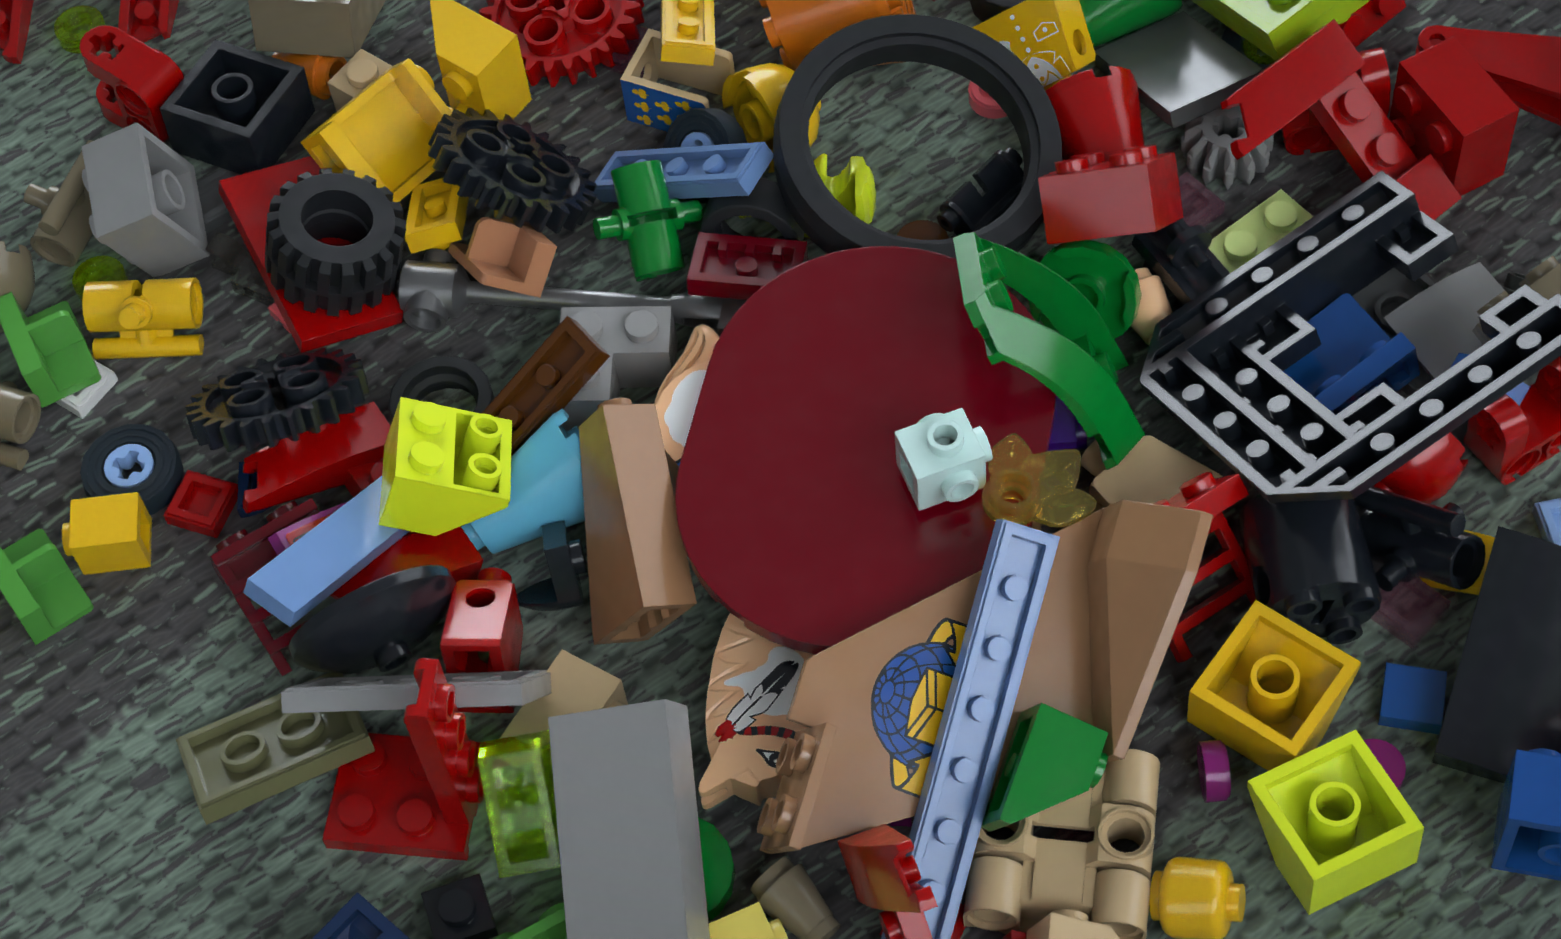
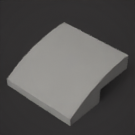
M1478 262L1451 274L1418 293L1386 315L1384 320L1395 336L1402 332L1416 347L1418 363L1433 380L1451 367L1458 353L1471 354L1483 345L1472 331L1480 322L1478 318L1480 315L1477 311L1505 290L1481 262Z

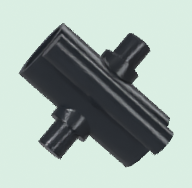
M1374 486L1355 498L1357 506L1367 509L1360 518L1371 560L1384 564L1375 573L1379 588L1390 592L1400 582H1409L1415 576L1458 590H1464L1472 586L1480 576L1486 556L1485 545L1477 535L1464 532L1466 518L1463 510L1458 505L1449 502L1441 508Z

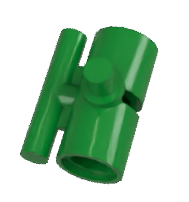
M661 160L633 163L612 170L611 177L619 208L614 209L610 216L594 218L593 230L596 238L601 240L616 237L618 241L627 242L636 282L655 279L659 275L685 268L677 231L682 230L686 223L702 220L703 212L700 202L698 200L680 202L677 198L670 199Z

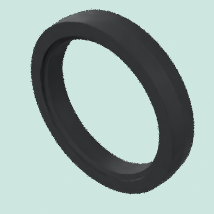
M898 14L880 16L847 26L819 43L804 58L790 79L777 109L774 123L773 162L777 184L787 208L804 233L818 247L829 254L846 249L869 246H898L937 252L956 259L953 238L942 240L910 239L881 231L860 220L833 197L824 185L814 165L809 147L808 131L809 119L818 102L826 92L848 75L869 66L889 62L926 63L953 71L977 84L1004 110L1015 128L1022 148L1024 160L1022 188L1013 204L999 218L980 230L975 231V233L980 238L1003 245L1017 252L1030 240L1044 220L1038 177L1056 171L1054 162L1062 161V140L1057 116L1047 93L1031 70L1014 53L988 35L958 22L934 16Z

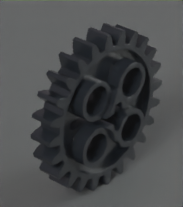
M468 108L465 114L454 109L451 116L443 115L428 143L431 146L428 156L436 159L432 167L438 171L445 172L444 183L459 185L458 196H472L477 200L475 208L484 209L489 207L494 210L496 219L501 220L504 216H507L519 228L522 227L524 222H529L540 233L545 225L556 234L560 233L562 227L573 231L576 224L582 225L597 198V194L594 193L597 185L588 180L591 175L589 170L578 167L581 161L579 157L566 155L564 153L566 145L552 144L548 141L549 134L547 132L536 134L532 132L530 123L524 122L522 125L515 123L508 114H505L503 119H498L489 109L485 110L483 116L473 108Z
M321 348L314 353H301L299 351L289 356L285 353H280L272 361L261 358L257 360L255 366L250 368L238 366L236 367L237 372L233 374L217 376L219 383L203 385V393L192 395V403L186 405L185 408L193 439H197L200 446L209 444L210 450H216L225 446L227 452H232L241 446H246L247 451H252L265 443H268L270 448L275 447L281 439L285 438L295 442L299 440L300 433L306 431L319 433L321 432V425L339 423V414L354 413V405L365 402L364 394L369 393V388L361 359H356L354 353L344 355L343 350L338 349L328 354L326 348ZM270 388H278L285 410H277Z

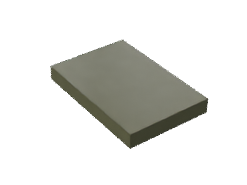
M326 673L315 679L344 676L343 673ZM281 693L176 739L199 811L206 825L375 751L359 711L282 713Z

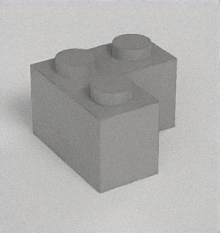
M672 306L561 307L560 323L566 316L576 320L610 355L606 362L564 408L569 418L562 426L566 431L575 426L579 429V426L597 410V406L600 403L620 398V388L661 386L666 375L677 362L678 339Z

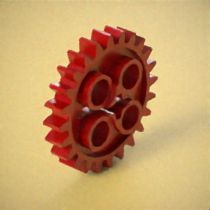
M486 0L488 7L479 9L480 15L517 34L525 72L530 85L535 86L545 76L548 78L551 88L556 87L560 76H567L572 85L577 83L578 73L583 71L592 78L597 77L595 66L599 63L613 68L615 64L612 54L614 52L628 54L630 51L626 40L639 39L640 35L637 25L645 21L641 9L644 7L643 0Z

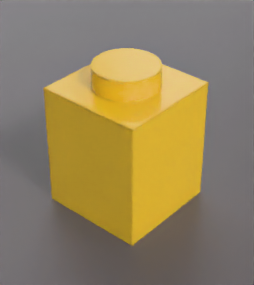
M138 492L71 500L70 522L63 523L62 544L65 554L68 557H74L83 575L151 567L152 518Z

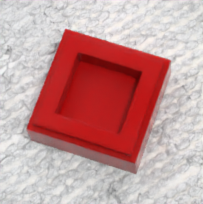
M187 470L163 516L167 524L218 538L237 502L238 484Z

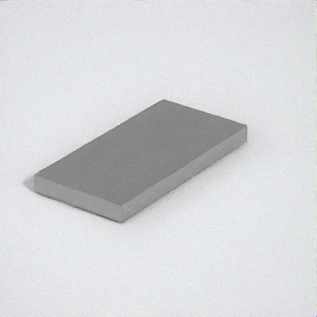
M547 670L444 673L448 684H453L455 687V704L457 708L522 706L552 693L551 672H547ZM414 674L318 678L285 688V691L281 692L282 713L406 709L407 705L417 703L419 687Z

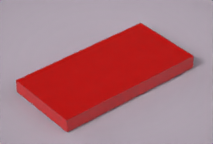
M311 156L219 180V194L301 353L401 324L403 320V310H401L393 291L390 295L382 294L381 303L373 308L363 304L361 313L350 315L348 310H339V316H327V310L317 308L316 312L312 313L303 310L304 303L301 301L294 304L290 303L284 298V289L276 290L270 282L271 273H266L265 268L267 213H269L270 202L274 195L280 196V187L286 182L290 181L297 184L298 175L309 172L312 176L319 175V169L321 168ZM322 238L317 240L333 246L353 244L340 238Z

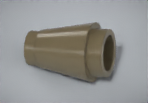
M783 857L771 865L754 882L750 889L757 897L758 902H760L764 913L772 919L779 918L783 927L799 939H829L841 926L833 917L834 914L803 865H794L787 857Z

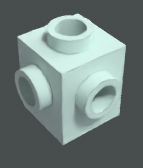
M963 408L945 414L933 413L927 415L916 424L894 432L896 463L919 511L945 501L959 502L965 500L977 490L986 487V462L993 459L991 447L982 427L972 428Z

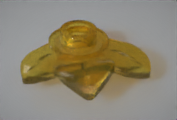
M1016 433L1008 435L993 446L991 450L993 459L987 462L991 479L983 488L982 507L986 515L994 522H996V519H1005L1026 525L1035 521L1050 527H1065L1084 520L1096 508L1097 500L1094 497L1075 488L1079 479L1081 455L1077 449L1052 450L1032 454L1027 443ZM1015 499L1018 500L1019 503H1010L1004 500Z

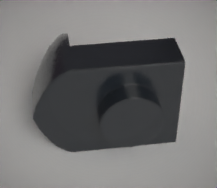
M565 521L542 526L544 553L551 578L540 581L517 594L519 606L538 611H559L584 605L579 574L587 573L588 568L581 540L570 541Z

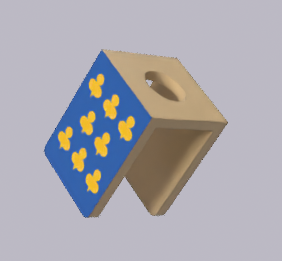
M648 28L620 79L627 120L668 132V129L679 115L694 108H709V101L704 96L656 83L658 78L722 96L723 83L729 75L735 73L733 55L727 50L715 47L714 66L660 61L661 32ZM645 66L644 75L642 79L640 78V75L643 70V67Z

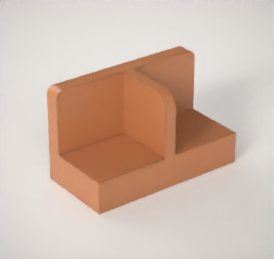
M504 216L501 220L482 217L475 224L469 245L452 242L450 243L448 253L483 285L540 298L557 246L543 233L537 232L529 222H524L522 227L519 228L507 216Z

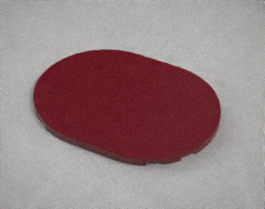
M869 246L833 252L805 261L783 272L755 292L733 315L714 347L678 470L675 497L677 522L684 549L692 569L703 588L715 602L721 603L731 614L743 621L747 629L771 642L793 650L817 654L982 570L996 519H1005L1032 528L1053 430L1056 395L1035 377L1005 361L991 365L987 358L984 339L978 328L973 327L964 307L955 258L917 248ZM1006 288L1013 305V312L1034 320L1026 307ZM963 408L972 428L981 426L991 447L993 459L986 462V487L977 490L965 500L959 502L945 501L919 511L896 463L894 432L916 424L927 415L933 413L945 414Z

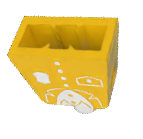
M1025 0L972 27L993 38L1014 53L1031 70L1045 91L1059 81L1072 76L1071 73L1095 61L1096 53L1079 0Z

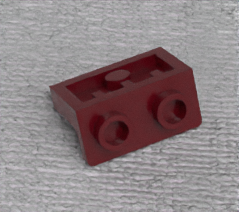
M699 232L687 276L688 295L748 300L755 292L775 277L808 261L807 241Z

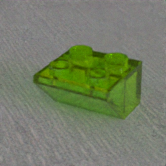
M549 730L480 742L477 760L499 878L560 868Z

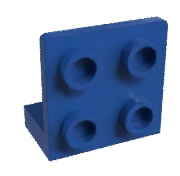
M1348 293L1341 295L1307 321L1316 328L1322 345L1283 371L1335 415L1383 382L1397 392L1420 375L1416 347L1402 332L1391 339Z

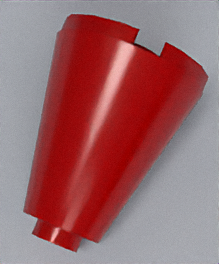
M1108 66L1111 75L1097 78L1093 69L1082 71L1059 81L1045 91L1055 110L1060 127L1062 160L1070 159V156L1103 151L1104 161H1108V155L1121 153L1126 148L1145 145L1138 84L1130 69L1120 66Z

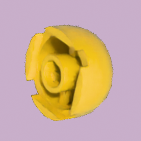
M760 64L729 75L723 83V108L733 106L735 118L744 130L747 143L765 142L773 152L774 123L777 109L783 93L795 72L782 64ZM821 100L816 105L809 119V147L817 139ZM772 159V161L768 165L770 167L768 173L775 172L774 162Z

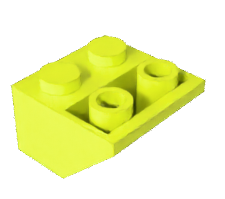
M400 397L384 445L379 525L438 536L507 508L510 502L512 420L442 406L432 402Z

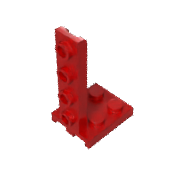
M419 658L415 662L413 672L419 687L417 703L406 706L403 718L410 736L368 733L375 751L338 768L322 839L326 848L468 860V844L473 819L477 814L478 804L482 803L485 794L486 770L484 763L487 762L489 751L486 743L469 740L466 733L465 714L458 712L455 704V687L453 684H448L439 659Z

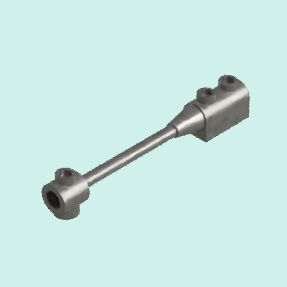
M442 249L427 250L423 261L407 260L403 265L399 282V304L401 310H403L405 322L414 329L431 333L442 331L446 327L448 317L458 318L468 303L555 310H561V307L672 306L674 323L693 328L705 324L713 328L720 336L736 311L747 301L688 295V293L672 294L671 297L552 287H544L539 298L470 281L464 267L461 264H456V259L448 251Z

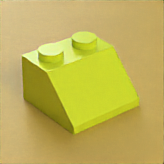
M1356 729L1247 782L1249 794L1275 864L1308 915L1417 863L1424 826Z

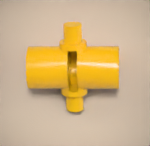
M196 277L147 279L142 285L138 280L91 281L85 284L82 309L87 330L90 333L119 331L120 337L94 338L92 352L95 359L203 355L204 338L202 334L174 335V329H197L202 324L203 294L200 282Z

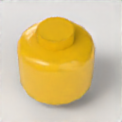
M1179 856L1168 861L1163 871L1156 870L1154 872L1150 887V915L1153 921H1160L1162 930L1169 937L1175 939H1223L1229 932L1232 921L1242 922L1246 903L1244 884L1234 883L1232 870L1225 861Z

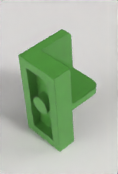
M12 292L0 297L1 326L21 374L33 394L39 397L42 408L101 380L102 376L75 314L67 301H62L30 317H26Z
M43 529L33 531L3 550L0 547V591L35 645L93 610L94 605L69 569L57 547L51 542Z

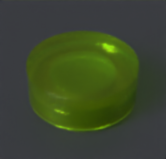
M80 5L67 9L57 18L54 24V32L60 46L64 50L81 54L79 48L80 40L84 34L92 28L107 25L98 9L87 5Z
M102 255L89 258L81 263L73 274L72 284L78 298L82 302L83 290L87 282L129 280L119 260L111 256Z

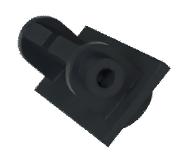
M1007 148L1005 151L997 150L972 175L983 189L981 194L972 182L968 181L940 205V214L937 216V221L947 232L954 231L950 238L980 230L999 218L1013 204L1020 194L1024 171L1020 167L1023 160L1013 148Z

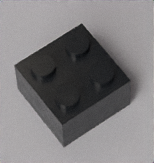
M215 39L160 107V111L172 149L175 152L238 174H245L274 166L313 115L315 108L304 67Z

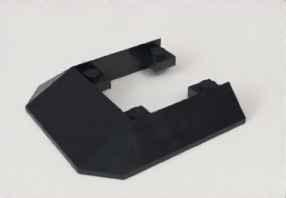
M1380 171L1155 324L1139 382L1142 389L1234 472L1239 473L1240 477L1269 503L1355 499L1561 356V295L1556 294L1547 300L1526 284L1478 316L1482 331L1491 338L1490 341L1412 395L1404 399L1383 382L1335 415L1283 372L1322 345L1316 328L1307 321L1341 295L1348 293L1353 296L1392 268L1397 269L1414 282L1459 251L1454 234L1420 211L1415 193L1383 171Z

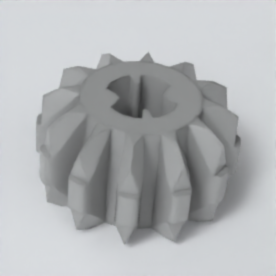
M1240 106L1222 110L1220 107L1186 123L1185 133L1181 137V151L1183 152V157L1187 158L1186 165L1188 166L1189 174L1203 172L1202 178L1205 186L1213 182L1216 177L1221 178L1228 190L1236 177L1243 183L1250 185L1255 172H1265V168L1269 164L1270 151L1273 150L1274 135L1242 158L1236 160L1232 154L1230 143L1238 139L1247 138Z

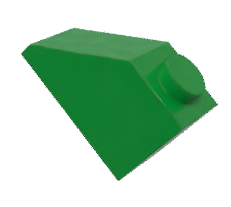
M1039 703L1022 711L987 804L981 828L990 832L1087 792L1089 788H1094L1102 778L1107 765L1108 755L1102 751L1109 733L1044 703Z

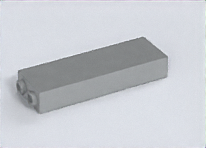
M661 699L548 717L567 939H710L687 705Z

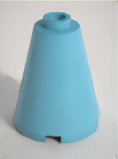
M563 408L552 414L511 456V491L508 507L461 526L477 551L486 546L492 554L542 537V526L565 521L567 528L585 521L579 429L575 426L569 431L565 430L562 424L568 420L569 415Z

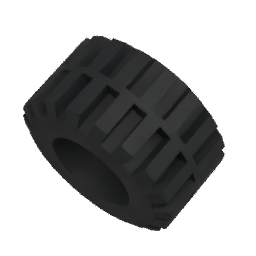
M331 168L319 169V175L312 176L309 172L298 175L297 184L290 181L286 182L280 187V196H273L270 202L269 213H267L265 268L266 273H271L270 282L276 290L284 289V298L290 303L294 304L301 301L304 303L303 310L315 313L317 308L327 310V316H339V310H348L350 315L361 313L364 304L371 308L380 304L382 294L390 295L394 290L396 279H399L401 272L406 220H403L404 211L400 202H393V193L386 186L377 188L376 179L365 175L362 179L355 177V171L343 169V174L332 173ZM322 238H340L353 244L333 246L317 240Z

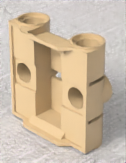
M1128 749L1125 759L1107 762L1103 776L1094 788H1089L1087 792L1005 826L1015 832L1012 837L1006 840H996L986 834L988 830L981 828L967 877L963 911L964 926L999 931L1004 934L1011 930L1027 933L1028 929L1055 910L1069 909L1085 913L1089 917L1088 921L1111 926L1120 939H1146L1160 773L1159 759L1146 751ZM1034 826L1095 831L1094 841L1086 843L1037 838L1033 836ZM1118 839H1129L1136 842L1140 848L1133 852L1124 853L1117 851L1110 844Z

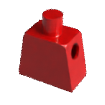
M489 567L479 571L477 580H460L456 582L452 591L440 641L446 673L519 671L523 624L515 584L512 583L511 575L503 569ZM478 651L489 652L488 664L479 659ZM515 706L462 707L457 709L458 712L514 713Z

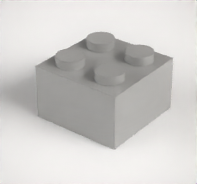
M137 122L82 146L85 169L82 170V180L89 192L92 209L89 224L98 242L107 245L123 256L130 264H135L152 277L165 275L210 256L194 165Z

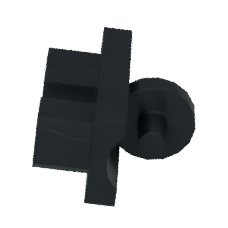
M1180 219L1156 232L1134 234L1132 246L1145 260L1143 267L1148 268L1152 275L1159 276L1162 284L1165 283L1176 296L1175 307L1177 309L1230 274L1209 250L1212 236L1202 225L1189 227L1183 219Z

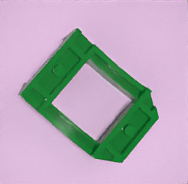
M975 232L963 233L954 237L953 242L964 307L973 327L978 328L984 339L987 358L991 365L1005 361L1035 377L1048 387L1074 414L1088 438L1095 437L1105 468L1108 470L1117 466L1145 433L1116 384L1119 382L1116 371L1129 366L1099 312L1075 286L1056 272L1026 255L980 238ZM1003 283L1032 302L1048 318L1058 332L1013 312L1010 296Z

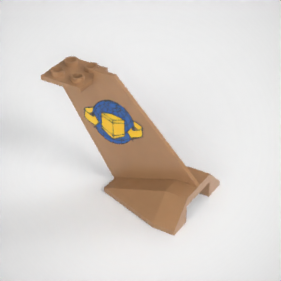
M1120 500L1086 515L1080 520L1053 533V535L1059 536L1060 539L991 793L1020 713L1039 703H1044L1108 732L1109 734L1102 751L1108 755L1107 762L1125 759L1195 581L1213 519L1212 514L1200 510ZM982 570L804 660L786 720L809 728L797 731L794 739L788 737L781 747L776 763V773L781 774L782 779L776 798L769 797L766 800L757 825V833L764 835L760 851L769 854L797 851L806 846L915 816Z

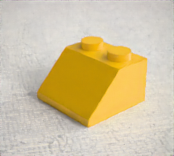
M430 0L436 55L443 77L442 84L446 89L450 107L464 114L468 108H473L481 116H483L486 109H489L498 119H503L505 114L510 115L514 119L532 100L517 34L454 0Z
M1255 600L1189 691L1187 721L1269 771L1318 746L1361 666V662Z

